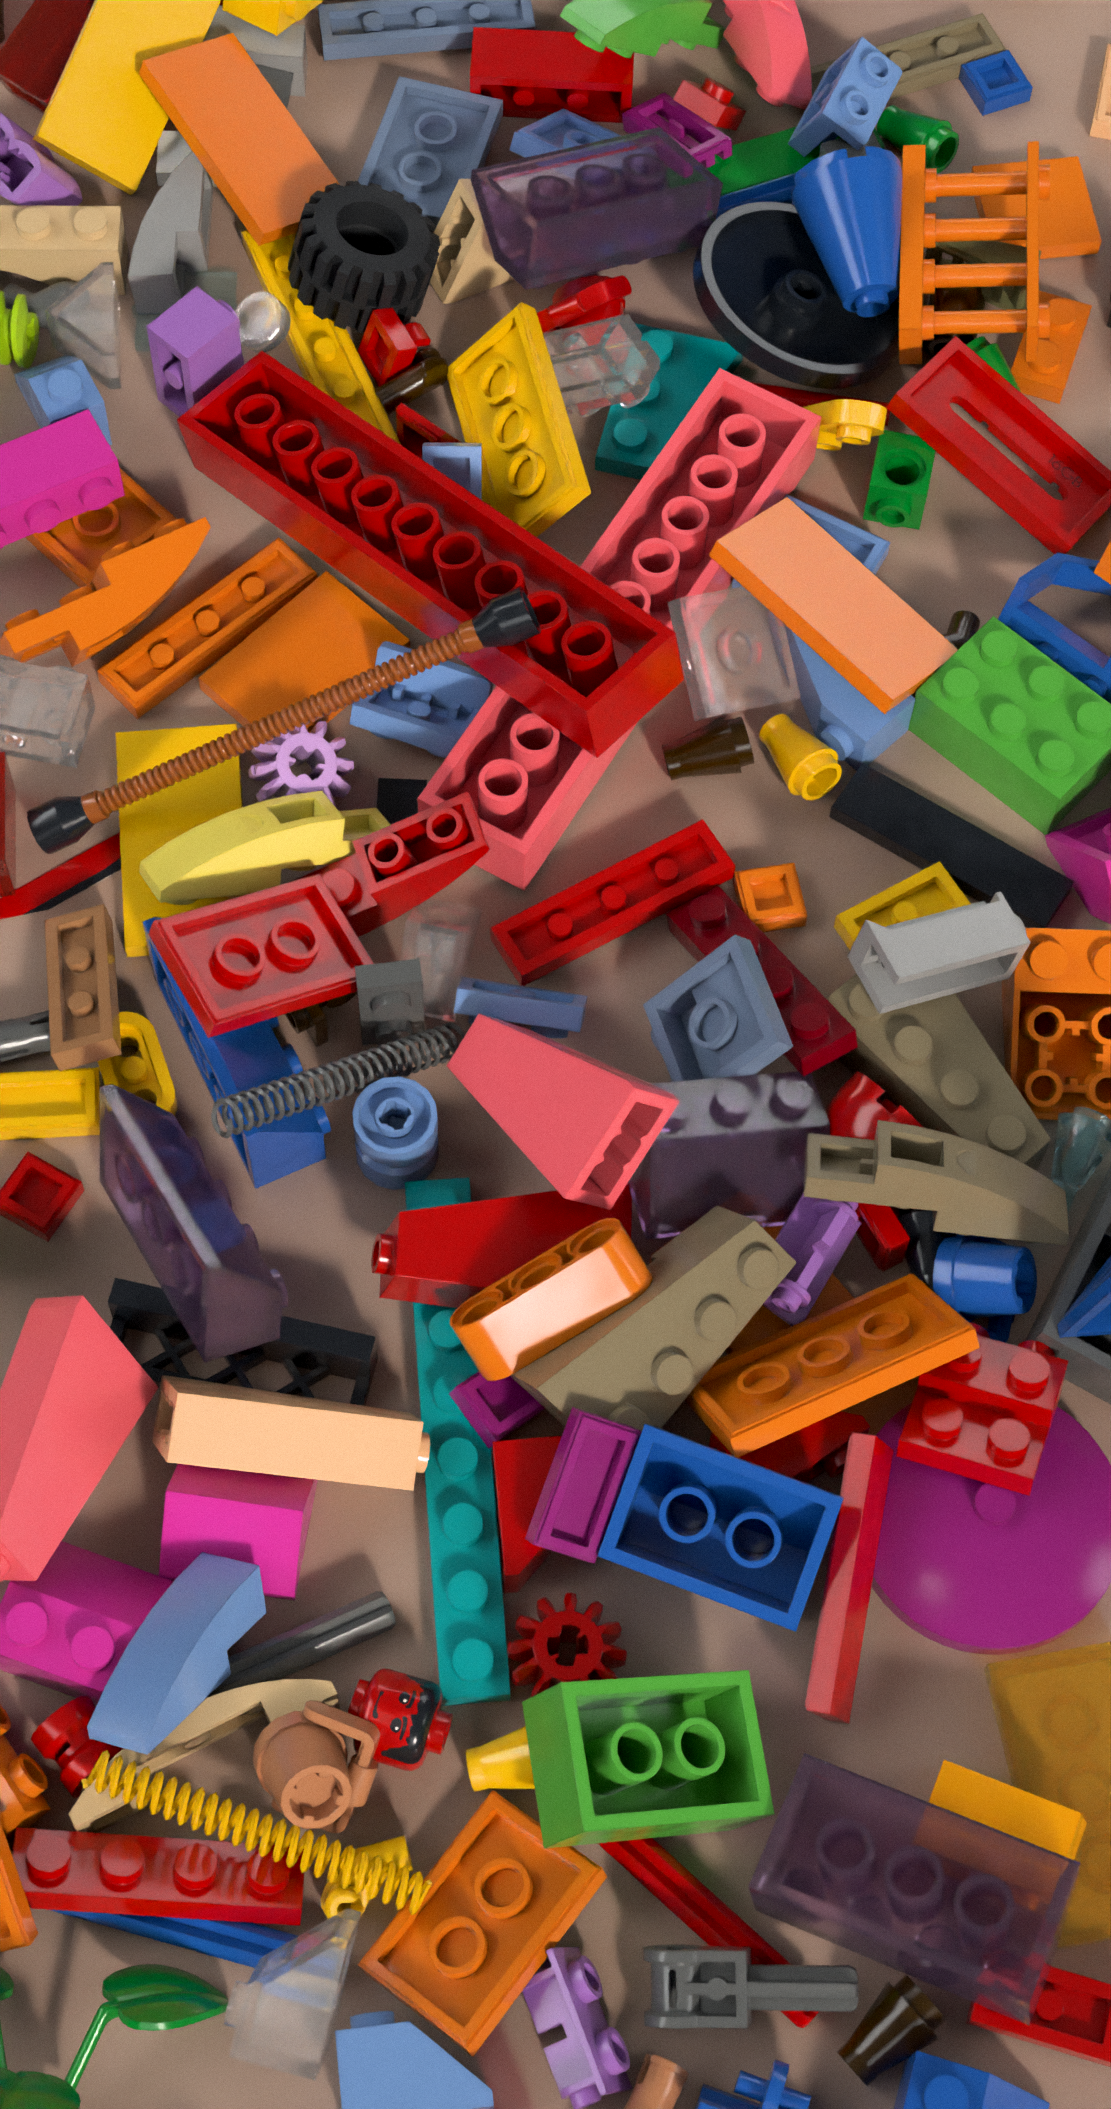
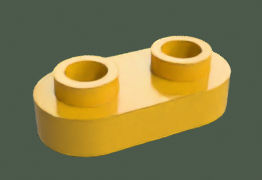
M836 399L802 407L821 416L816 449L841 450L842 442L868 445L871 442V437L884 433L887 409L879 404L860 400Z
M119 1012L121 1048L126 1045H132L137 1047L138 1050L130 1057L114 1056L97 1061L114 1116L119 1125L126 1131L136 1135L155 1134L165 1129L176 1115L177 1098L156 1031L151 1022L138 1013ZM142 1100L156 1102V1106L149 1112H138L134 1109L137 1103Z

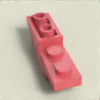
M723 0L726 4L724 11L732 19L723 36L736 53L734 56L736 63L749 72L758 84L756 87L757 93L774 106L782 107L786 103L806 110L812 98L811 68L805 32L795 0Z

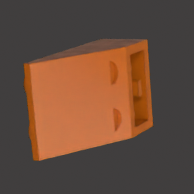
M1025 928L1031 943L1011 977L1002 980L1005 1070L1037 1119L1111 1122V930Z

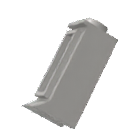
M997 892L988 904L985 901L886 927L865 920L847 957L878 1013L882 1014L1009 979L1031 942L1027 937L1025 926L1020 917L1013 913L1002 892Z

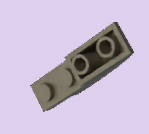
M881 1120L877 1122L874 1140L808 1133L805 1148L803 1197L893 1206L901 1209L933 1211V1231L1067 1246L1069 1229L1066 1191L1043 1174L992 1148L952 1134Z

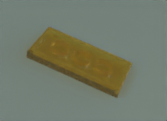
M1111 1642L988 1663L984 1668L1012 1786L1082 1813L1087 1822L1059 1904L1055 1905L1040 1898L1053 1951L1111 1940Z

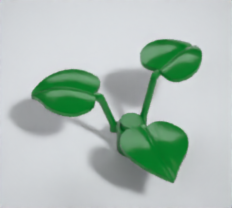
M143 1964L118 1970L107 1976L103 1981L102 1995L108 2002L99 2006L65 2080L41 2072L19 2071L15 2073L8 2070L0 2022V2109H80L81 2100L75 2089L105 2026L114 2018L119 2017L123 2024L136 2030H169L191 2025L222 2014L231 2009L232 2001L228 2000L226 1995L205 1980L178 1968L158 1964ZM0 1967V2001L13 1995L14 1982L11 1976Z

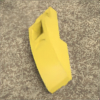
M323 791L292 794L257 802L227 812L188 830L140 862L139 873L160 903L168 902L175 905H188L194 903L197 899L224 896L236 898L280 885L282 869L309 871L316 868L317 865L332 864L356 853L352 841L391 824L377 808L338 811Z

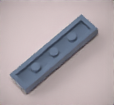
M368 0L318 5V21L324 61L472 48L473 27L536 30L531 0Z

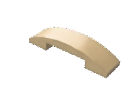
M283 1679L242 1686L207 1697L148 1755L123 1748L108 1762L104 1778L115 1758L122 1755L123 1765L118 1782L128 1764L135 1760L137 1768L132 1784L133 1787L144 1767L149 1766L150 1774L263 1717H266L268 1724H270L277 1717L293 1711H303L305 1703L310 1700L322 1702L340 1710L338 1694L332 1681ZM95 1779L92 1785L85 1788L69 1812V1816L77 1831L98 1833L147 1808L148 1805L138 1810L136 1806L137 1794L130 1803L125 1805L122 1800L124 1788L116 1798L111 1799L109 1796L110 1783L105 1791L97 1794Z

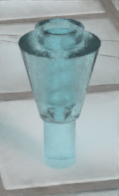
M1076 1107L1073 1113H1060L1057 1119L1051 1179L1056 1185L1066 1191L1067 1215L1077 1190L1083 1188L1111 1150V1120L1104 1114L1086 1107Z

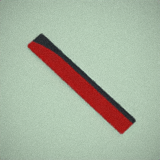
M120 832L0 898V920L47 911L121 870Z

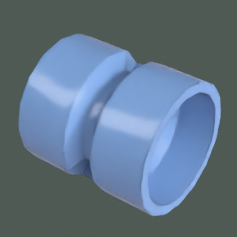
M400 1076L381 1078L369 1084L357 1097L352 1111L357 1164L366 1178L377 1186L387 1189H405V1182L424 1181L434 1170L439 1156L438 1118L434 1099L429 1091L418 1082Z

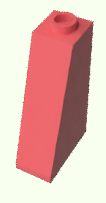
M479 1013L447 1064L448 1069L563 1198L609 1210L680 1102L674 1094L532 1030Z
M83 1295L36 1298L29 1308L0 1389V1582L3 1580L36 1581L159 1388Z

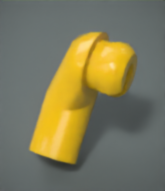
M405 1835L355 1848L354 1860L361 1851H367V1867L375 1856L380 1855L382 1859L381 1871L386 1863L392 1860L396 1866L395 1875L404 1866L408 1867L409 1872L413 1871ZM344 1864L335 1882L329 1884L328 1880L326 1881L321 1894V1908L333 1924L350 1926L361 1918L370 1900L368 1891L373 1872L364 1890L356 1894L354 1888L359 1868L350 1885L343 1889L341 1879L345 1867Z

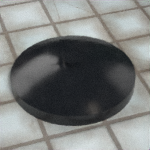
M755 202L740 205L720 215L707 230L695 254L693 263L695 292L702 310L716 331L729 345L750 362L787 381L821 389H845L860 386L876 379L890 366L899 352V295L890 304L886 312L874 317H861L855 312L846 310L794 205L780 202Z

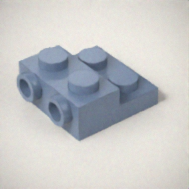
M737 935L732 936L643 1004L652 1027L650 1032L652 1042L662 1054L672 1080L670 1084L672 1094L680 1101L679 1105L683 1111L714 1120L760 1088L761 1083L757 1073L794 1047L751 940Z

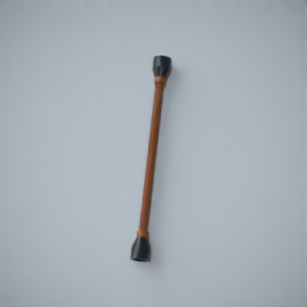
M521 586L492 598L472 619L459 624L458 629H455L454 633H447V637L442 635L440 640L437 638L433 639L432 643L427 642L425 647L420 645L418 650L414 648L410 653L405 652L403 657L398 655L396 660L390 659L389 664L383 662L381 666L376 665L374 670L370 668L367 670V673L361 672L360 677L354 675L352 679H346L345 683L341 681L338 683V686L332 685L331 689H324V693L319 691L316 695L312 694L309 699L304 698L302 702L297 701L295 705L290 704L288 709L284 707L281 709V712L275 711L273 715L268 714L266 718L262 717L259 721H253L252 725L246 724L245 728L240 727L238 731L233 730L231 735L226 733L224 738L220 736L217 740H211L209 744L204 743L202 747L198 746L195 750L191 749L188 753L185 752L181 756H176L174 760L169 759L167 763L163 762L160 766L156 765L153 769L149 768L146 772H141L139 776L134 775L132 779L127 778L125 782L121 781L118 785L114 784L111 788H106L104 791L94 790L83 796L56 797L29 809L27 819L31 832L40 848L46 854H53L77 843L96 823L109 818L112 811L124 808L127 804L131 805L134 801H139L140 798L144 799L147 797V794L153 795L154 791L159 792L161 788L166 789L168 785L173 786L175 782H181L182 778L186 780L189 776H195L197 772L201 773L204 769L208 770L211 766L215 767L218 763L221 764L225 760H230L232 756L237 757L239 753L243 754L246 750H252L253 746L259 747L260 743L265 744L267 740L272 741L274 736L279 738L281 733L285 735L289 731H294L296 727L301 728L303 724H309L310 720L314 722L317 720V717L323 718L324 714L330 715L331 710L336 712L339 708H345L346 704L352 705L353 701H360V697L365 699L367 694L372 696L375 691L380 692L382 688L387 689L389 684L394 686L396 681L400 683L404 678L409 679L411 675L416 676L418 671L424 672L425 667L431 669L433 665L438 666L440 661L444 663L447 661V658L451 660L454 658V654L460 656L462 651L472 654L487 647L513 646L540 634L541 628L534 608Z

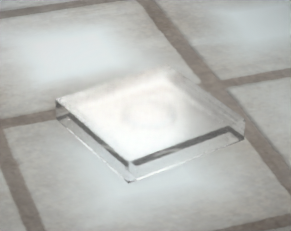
M744 587L687 596L667 602L673 630L676 632L694 721L801 698L784 623Z

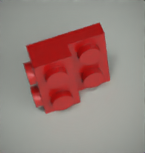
M969 1322L976 1330L980 1348L919 1375L917 1390L899 1438L896 1457L1030 1496L1060 1399L1068 1360L1056 1357L1049 1346L1039 1341L1027 1340L1016 1346L991 1339L983 1327Z

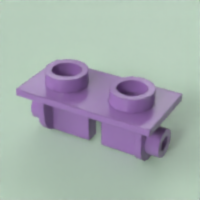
M802 1194L775 1239L797 1263L763 1303V1306L790 1326L806 1319L861 1225L855 1212L859 1205L858 1203L803 1197Z
M556 1947L546 1950L548 1957L522 1992L538 2034L546 2033L563 2025L567 2038L543 2048L561 2099L569 2098L573 2109H583L601 2101L602 2095L626 2092L633 2089L626 2073L630 2068L628 2050L618 2031L608 2026L599 2002L603 1990L595 1966L588 1957L581 1955L579 1947Z

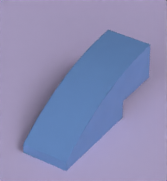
M202 1552L174 1580L151 1609L129 1642L109 1678L87 1725L89 1739L148 1755L231 1675L227 1650L267 1613L259 1565Z

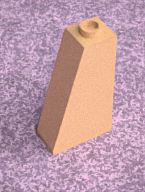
M162 1375L152 1442L168 1463L413 1491L416 1473L425 1472L430 1453L429 1433L422 1432L424 1422L408 1412Z

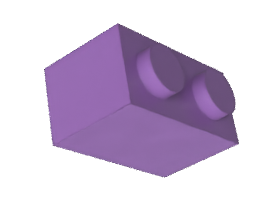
M198 286L146 326L158 400L179 417L244 365L239 331L240 321L237 314L225 301L221 299L214 300Z

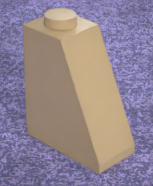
M567 177L459 179L434 231V234L439 236L440 247L430 283L442 303L449 304L569 259L570 245L574 241L581 240L593 214L572 181Z

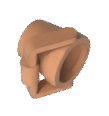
M314 1700L307 1701L303 1711H293L277 1717L262 1730L254 1744L252 1760L262 1788L273 1797L271 1802L272 1808L282 1813L293 1825L304 1829L320 1828L334 1834L344 1831L356 1807H363L366 1804L379 1765L373 1757L379 1743L380 1732L375 1724ZM341 1734L361 1741L358 1754L351 1757L348 1768V1752Z

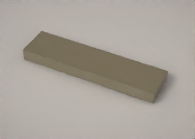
M983 13L876 46L879 51L902 70V75L889 100L959 78L962 64L1006 51V48ZM837 59L810 67L812 96L827 68Z

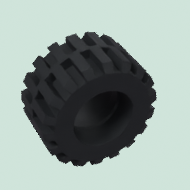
M346 181L345 186L333 183L327 185L324 192L317 190L310 197L309 203H305L288 261V270L291 271L289 281L292 288L299 290L297 295L303 305L313 306V314L322 320L329 318L334 321V326L346 329V326L356 328L357 333L365 332L372 311L375 309L393 307L403 325L408 324L411 316L416 317L421 310L439 256V236L433 233L435 226L431 219L421 216L423 209L415 202L409 203L404 200L403 194L395 190L389 192L382 189V185L374 183L366 186L361 185L359 181Z

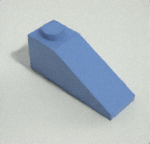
M773 614L771 630L815 736L837 752L839 761L844 760L856 771L862 763L869 765L908 731L916 699L910 695L886 714L882 713Z

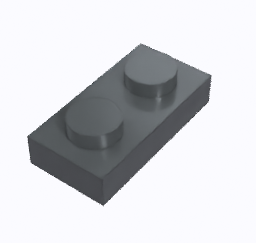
M419 958L355 966L362 1045H386L388 1042L396 1041L418 1032H424L423 979Z

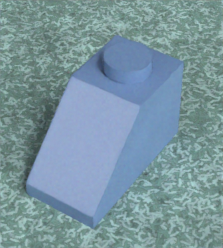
M64 355L14 374L15 381L40 429L89 409L108 444L112 445L104 400L82 359Z
M392 2011L354 2015L350 2017L351 2029L335 2030L342 2109H494L491 2088L410 2021L395 2023L394 2012Z

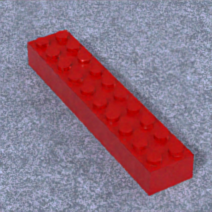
M263 350L177 419L193 465L197 470L431 639L437 638L440 640V636L445 635L447 637V633H454L455 629H458L459 624L472 619L492 598L521 586L534 608L541 633L513 646L487 647L472 654L462 651V654L456 657L594 757L598 758L684 680L675 631Z

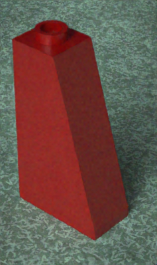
M627 1183L610 1210L565 1199L555 1190L401 1211L384 1234L378 1233L373 1244L371 1270L372 1273L381 1274L379 1298L458 1308L470 1297L597 1221L606 1218L620 1220L631 1239L633 1183Z

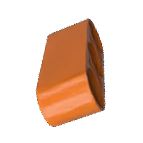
M606 1218L585 1227L470 1297L453 1312L450 1317V1326L484 1379L487 1381L504 1379L634 1301L648 1289L652 1282V1274L620 1220Z

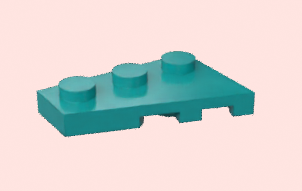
M635 323L595 456V470L641 480L718 369L721 368L733 374L742 362L743 356L727 342Z

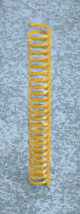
M108 1750L102 1752L89 1777L81 1780V1784L85 1789L90 1787L96 1779L95 1790L97 1794L105 1791L110 1783L109 1796L111 1799L116 1798L124 1788L122 1800L125 1805L130 1803L137 1794L136 1806L138 1810L144 1808L151 1798L150 1812L152 1815L157 1814L165 1803L163 1811L165 1820L171 1819L179 1807L177 1815L179 1826L185 1824L192 1814L191 1828L193 1831L199 1829L206 1818L204 1827L206 1836L213 1834L220 1822L218 1831L220 1842L229 1836L234 1827L231 1841L234 1847L242 1842L248 1831L245 1843L247 1852L255 1848L262 1836L259 1854L261 1858L266 1856L275 1842L272 1857L275 1863L282 1859L289 1846L286 1859L288 1868L295 1865L303 1851L300 1863L302 1873L309 1870L317 1855L313 1872L316 1879L322 1876L331 1859L327 1875L329 1884L335 1882L345 1864L341 1879L343 1889L350 1885L359 1868L354 1888L356 1894L364 1890L373 1872L368 1896L370 1900L375 1898L386 1879L382 1895L384 1905L390 1902L400 1883L395 1904L397 1910L404 1907L414 1887L409 1907L411 1916L417 1913L432 1885L431 1880H427L422 1886L423 1876L421 1871L414 1873L409 1880V1869L407 1866L400 1868L395 1875L396 1866L393 1860L387 1862L381 1871L382 1859L380 1855L375 1856L367 1867V1851H361L354 1860L355 1849L353 1845L347 1846L340 1856L341 1843L339 1839L333 1841L326 1852L328 1842L326 1834L319 1836L312 1847L314 1839L312 1829L305 1831L298 1843L300 1827L293 1825L284 1838L287 1827L285 1818L279 1820L271 1832L273 1823L271 1813L263 1817L257 1828L259 1820L258 1808L251 1810L243 1823L246 1811L244 1802L237 1805L229 1819L232 1808L230 1797L224 1799L215 1815L219 1799L217 1792L209 1796L201 1810L205 1790L203 1787L198 1788L188 1804L191 1792L190 1782L183 1784L174 1800L178 1784L176 1776L169 1779L160 1795L164 1780L162 1771L156 1773L146 1791L151 1771L149 1766L141 1770L132 1787L137 1768L135 1760L128 1764L118 1782L123 1765L122 1755L115 1758L104 1778L110 1757Z

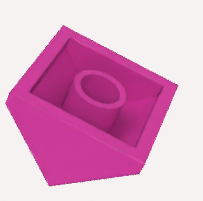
M177 1464L165 1492L158 1576L174 1581L204 1552L259 1565L264 1596L295 1601L318 1480Z

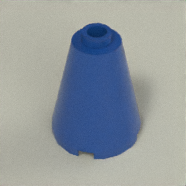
M864 146L866 156L848 158L845 148L832 151L812 160L796 173L794 177L796 187L794 189L791 188L792 203L843 307L850 312L857 313L861 317H874L886 312L890 304L899 295L903 173L900 160L891 151L875 146Z

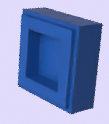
M1009 50L961 65L959 80L982 116L1030 101L1033 87Z

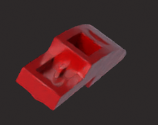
M465 792L352 841L356 851L355 854L295 880L320 874L357 937H360L394 920L435 895L471 868L490 848L472 798L468 792Z

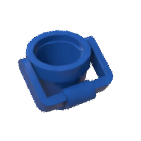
M959 1234L950 1236L942 1241L937 1250L933 1269V1290L968 1322L975 1320V1318L988 1317V1328L985 1330L990 1338L1006 1343L1015 1314L1029 1312L1034 1304L1037 1290L1035 1260L1030 1249L1025 1246L1009 1245L992 1237Z

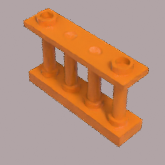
M1039 141L1028 142L1027 171L937 174V168H926V145H903L899 365L922 364L923 341H934V335L1026 333V362H1037L1038 338H1049L1050 303H1039V200H1049L1050 165H1039ZM1026 195L1025 217L936 219V213H925V203H936L937 197ZM1026 240V262L935 265V259H924V249L936 248V242ZM1026 286V309L934 311V305H923L924 294H935V288Z

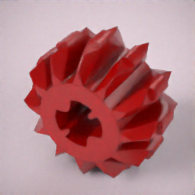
M570 1592L565 1594L563 1611L556 1612L551 1601L546 1597H542L537 1601L536 1606L540 1621L530 1616L520 1615L516 1620V1630L524 1639L509 1642L507 1651L508 1658L523 1663L512 1672L514 1685L526 1686L537 1682L532 1690L531 1698L560 1682L618 1679L610 1668L624 1666L626 1664L627 1651L610 1644L614 1643L621 1636L622 1628L617 1621L597 1626L603 1613V1605L599 1601L591 1603L584 1614L576 1612L577 1596L575 1593ZM561 1642L576 1644V1657L573 1666L558 1664V1652Z

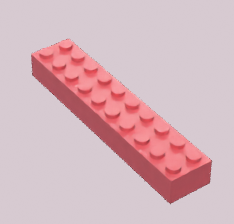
M719 368L580 567L675 631L681 659L733 581V577L709 556L714 544L718 539L783 500L786 494L791 495L814 461L821 416ZM496 686L417 798L418 813L468 792L472 798L490 848L474 865L525 891L636 724L596 758Z

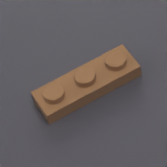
M105 904L44 920L50 1051L59 1071L121 1055L113 921Z

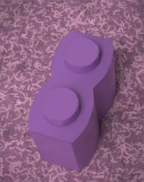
M0 112V195L14 205L78 206L82 202V193L76 180L55 164L54 158L47 147L33 140V135Z

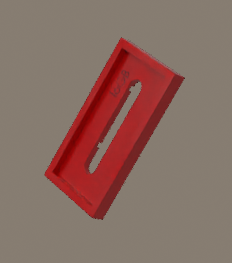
M956 336L896 392L886 406L891 413L1053 554L1057 552L1067 554L1111 507V471ZM950 403L961 406L979 423L982 421L986 422L989 425L987 428L989 432L1050 485L1054 482L1059 486L1057 491L1061 494L1063 500H1057L1049 495L955 413Z

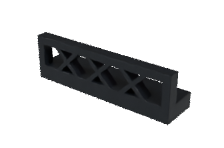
M115 1278L108 1299V1305L113 1317L110 1329L122 1343L128 1328L155 1334L165 1352L140 1365L159 1388L162 1375L220 1384H225L237 1378L241 1387L254 1389L244 1373L269 1360L282 1363L293 1379V1382L275 1392L291 1395L301 1393L304 1397L315 1398L309 1387L329 1375H335L356 1380L350 1404L366 1405L378 1360L375 1336ZM168 1338L181 1340L182 1342L172 1346ZM201 1346H208L219 1349L229 1367L207 1379L190 1376L180 1358ZM232 1352L247 1356L237 1361ZM172 1363L177 1372L163 1370L162 1368ZM296 1367L309 1369L312 1371L301 1376L300 1372Z

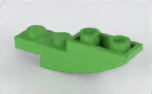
M573 0L565 5L560 14V17L577 28L574 37L582 44L598 52H603L608 47L610 50L626 58H631L634 52L655 57L661 44H668L670 39L689 50H694L697 44L717 49L726 30L725 27L707 15L713 4L708 0Z

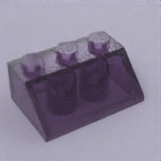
M797 1071L650 1083L674 1094L680 1102L628 1181V1187L646 1240L676 1237L715 1206H720L754 1219L762 1228L783 1226L804 1192V1161L808 1133L830 1135V1122L811 1073L804 1077Z

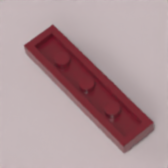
M719 886L666 913L669 931L697 962L701 961L734 935L751 940L794 1046L783 1055L803 1077L858 1047L856 1029Z

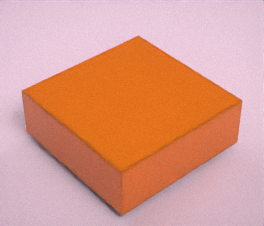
M794 862L735 871L733 886L738 907L762 932L806 926L808 915Z

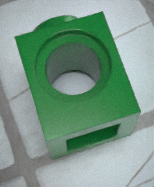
M884 430V433L879 436L863 515L864 520L880 522L885 526L893 528L920 529L936 451L919 436Z

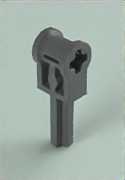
M671 1944L643 1947V1959L651 1963V2009L644 2012L645 2026L670 2029L748 2028L753 2023L752 2010L852 2012L858 2006L859 1977L856 1968L850 1965L752 1964L751 1946Z

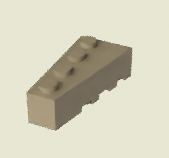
M856 973L826 998L856 1029L858 1047L837 1059L853 1075L857 1071L863 1073L885 1090L879 1097L881 1101L886 1098L897 1107L901 1105L924 1128L952 1134L985 1145L1020 1161L1036 1171L1038 1170L1051 1139L955 993L879 1014Z
M715 1206L651 1255L652 1263L647 1267L652 1274V1282L642 1295L510 1376L564 1427L572 1407L635 1427L641 1432L645 1423L661 1429L797 1262L754 1219L723 1207Z

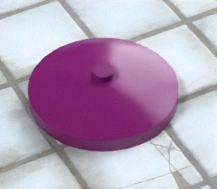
M912 1402L902 1408L876 1434L878 1438L894 1450L871 1586L882 1602L896 1617L924 1637L943 1646L975 1654L1003 1655L1032 1650L1062 1637L1076 1627L1093 1610L1111 1583V1465L1097 1442L1073 1417L1057 1407L1030 1496L896 1457L899 1438Z

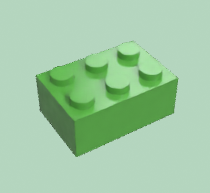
M994 616L916 691V700L908 730L1044 835L1049 834L1111 771V704Z
M749 1670L560 1682L522 1702L544 1848L731 1831L775 1814Z

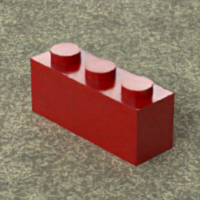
M473 27L470 92L503 100L502 117L542 119L564 108L589 121L623 123L622 113L631 109L634 53L631 58H626L610 50L608 47L603 52L595 51L578 41L574 37L576 32Z

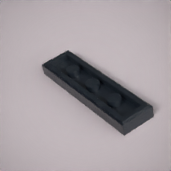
M864 763L860 765L831 806L830 818L918 868L924 870L940 861L960 890L978 902L985 901L988 904L995 893L1002 892L1013 913L1020 917L1025 928H1047L1070 893L1074 883L1073 880Z

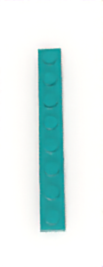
M470 1177L405 1182L406 1210L471 1202ZM413 1302L421 1421L424 1422L422 1432H428L430 1436V1453L425 1470L439 1687L442 1690L443 1696L442 1706L510 1701L511 1693L491 1448L489 1449L449 1395L456 1386L479 1370L450 1326V1317L457 1308Z

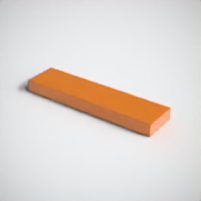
M278 537L97 670L99 682L136 719H139L236 647L318 578L317 573Z

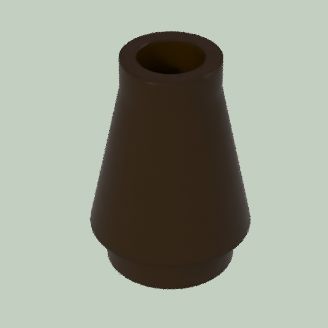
M723 715L677 741L661 746L671 781L683 777L742 773L741 767L754 763L751 744L742 717L727 720L726 715Z
M906 1974L894 1986L889 1982L886 1983L849 2040L837 2053L868 2087L878 2076L909 2058L916 2050L920 2051L938 2040L939 2038L935 2032L947 2019Z

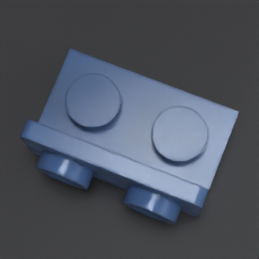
M864 37L858 39L825 71L788 145L805 157L821 142L834 140L840 136L856 150L861 149L868 142L902 75L901 68Z

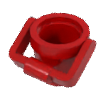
M594 275L572 280L556 290L552 296V305L537 313L543 335L561 329L570 360L576 367L592 370L605 368L617 363L626 354L623 311L625 309V297L632 292L628 279L624 275L613 278Z

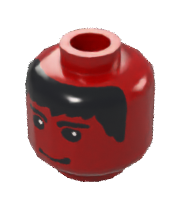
M385 1668L378 1670L372 1676L370 1682L363 1679L358 1681L348 1709L349 1714L375 1724L379 1729L380 1739L373 1759L379 1763L405 1771L419 1769L424 1763L428 1752L438 1755L442 1754L453 1718V1713L441 1710L443 1696L442 1690L437 1684ZM353 1738V1747L356 1754H358L361 1741Z

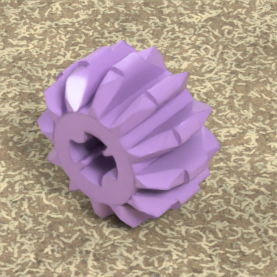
M320 720L310 733L307 732V727L303 724L301 728L296 727L294 731H289L285 735L281 733L279 738L274 736V740L267 741L265 744L260 743L259 747L253 746L251 752L261 762L250 767L248 776L255 781L267 782L256 794L257 800L259 802L269 800L273 795L278 798L292 794L323 791L336 807L333 796L344 798L351 789L348 782L341 776L350 773L354 769L353 760L336 757V754L346 745L345 738L341 736L336 737L328 743L323 738L327 731V723ZM307 762L312 769L309 775L304 773L296 777L291 772L290 767L294 763L300 765Z

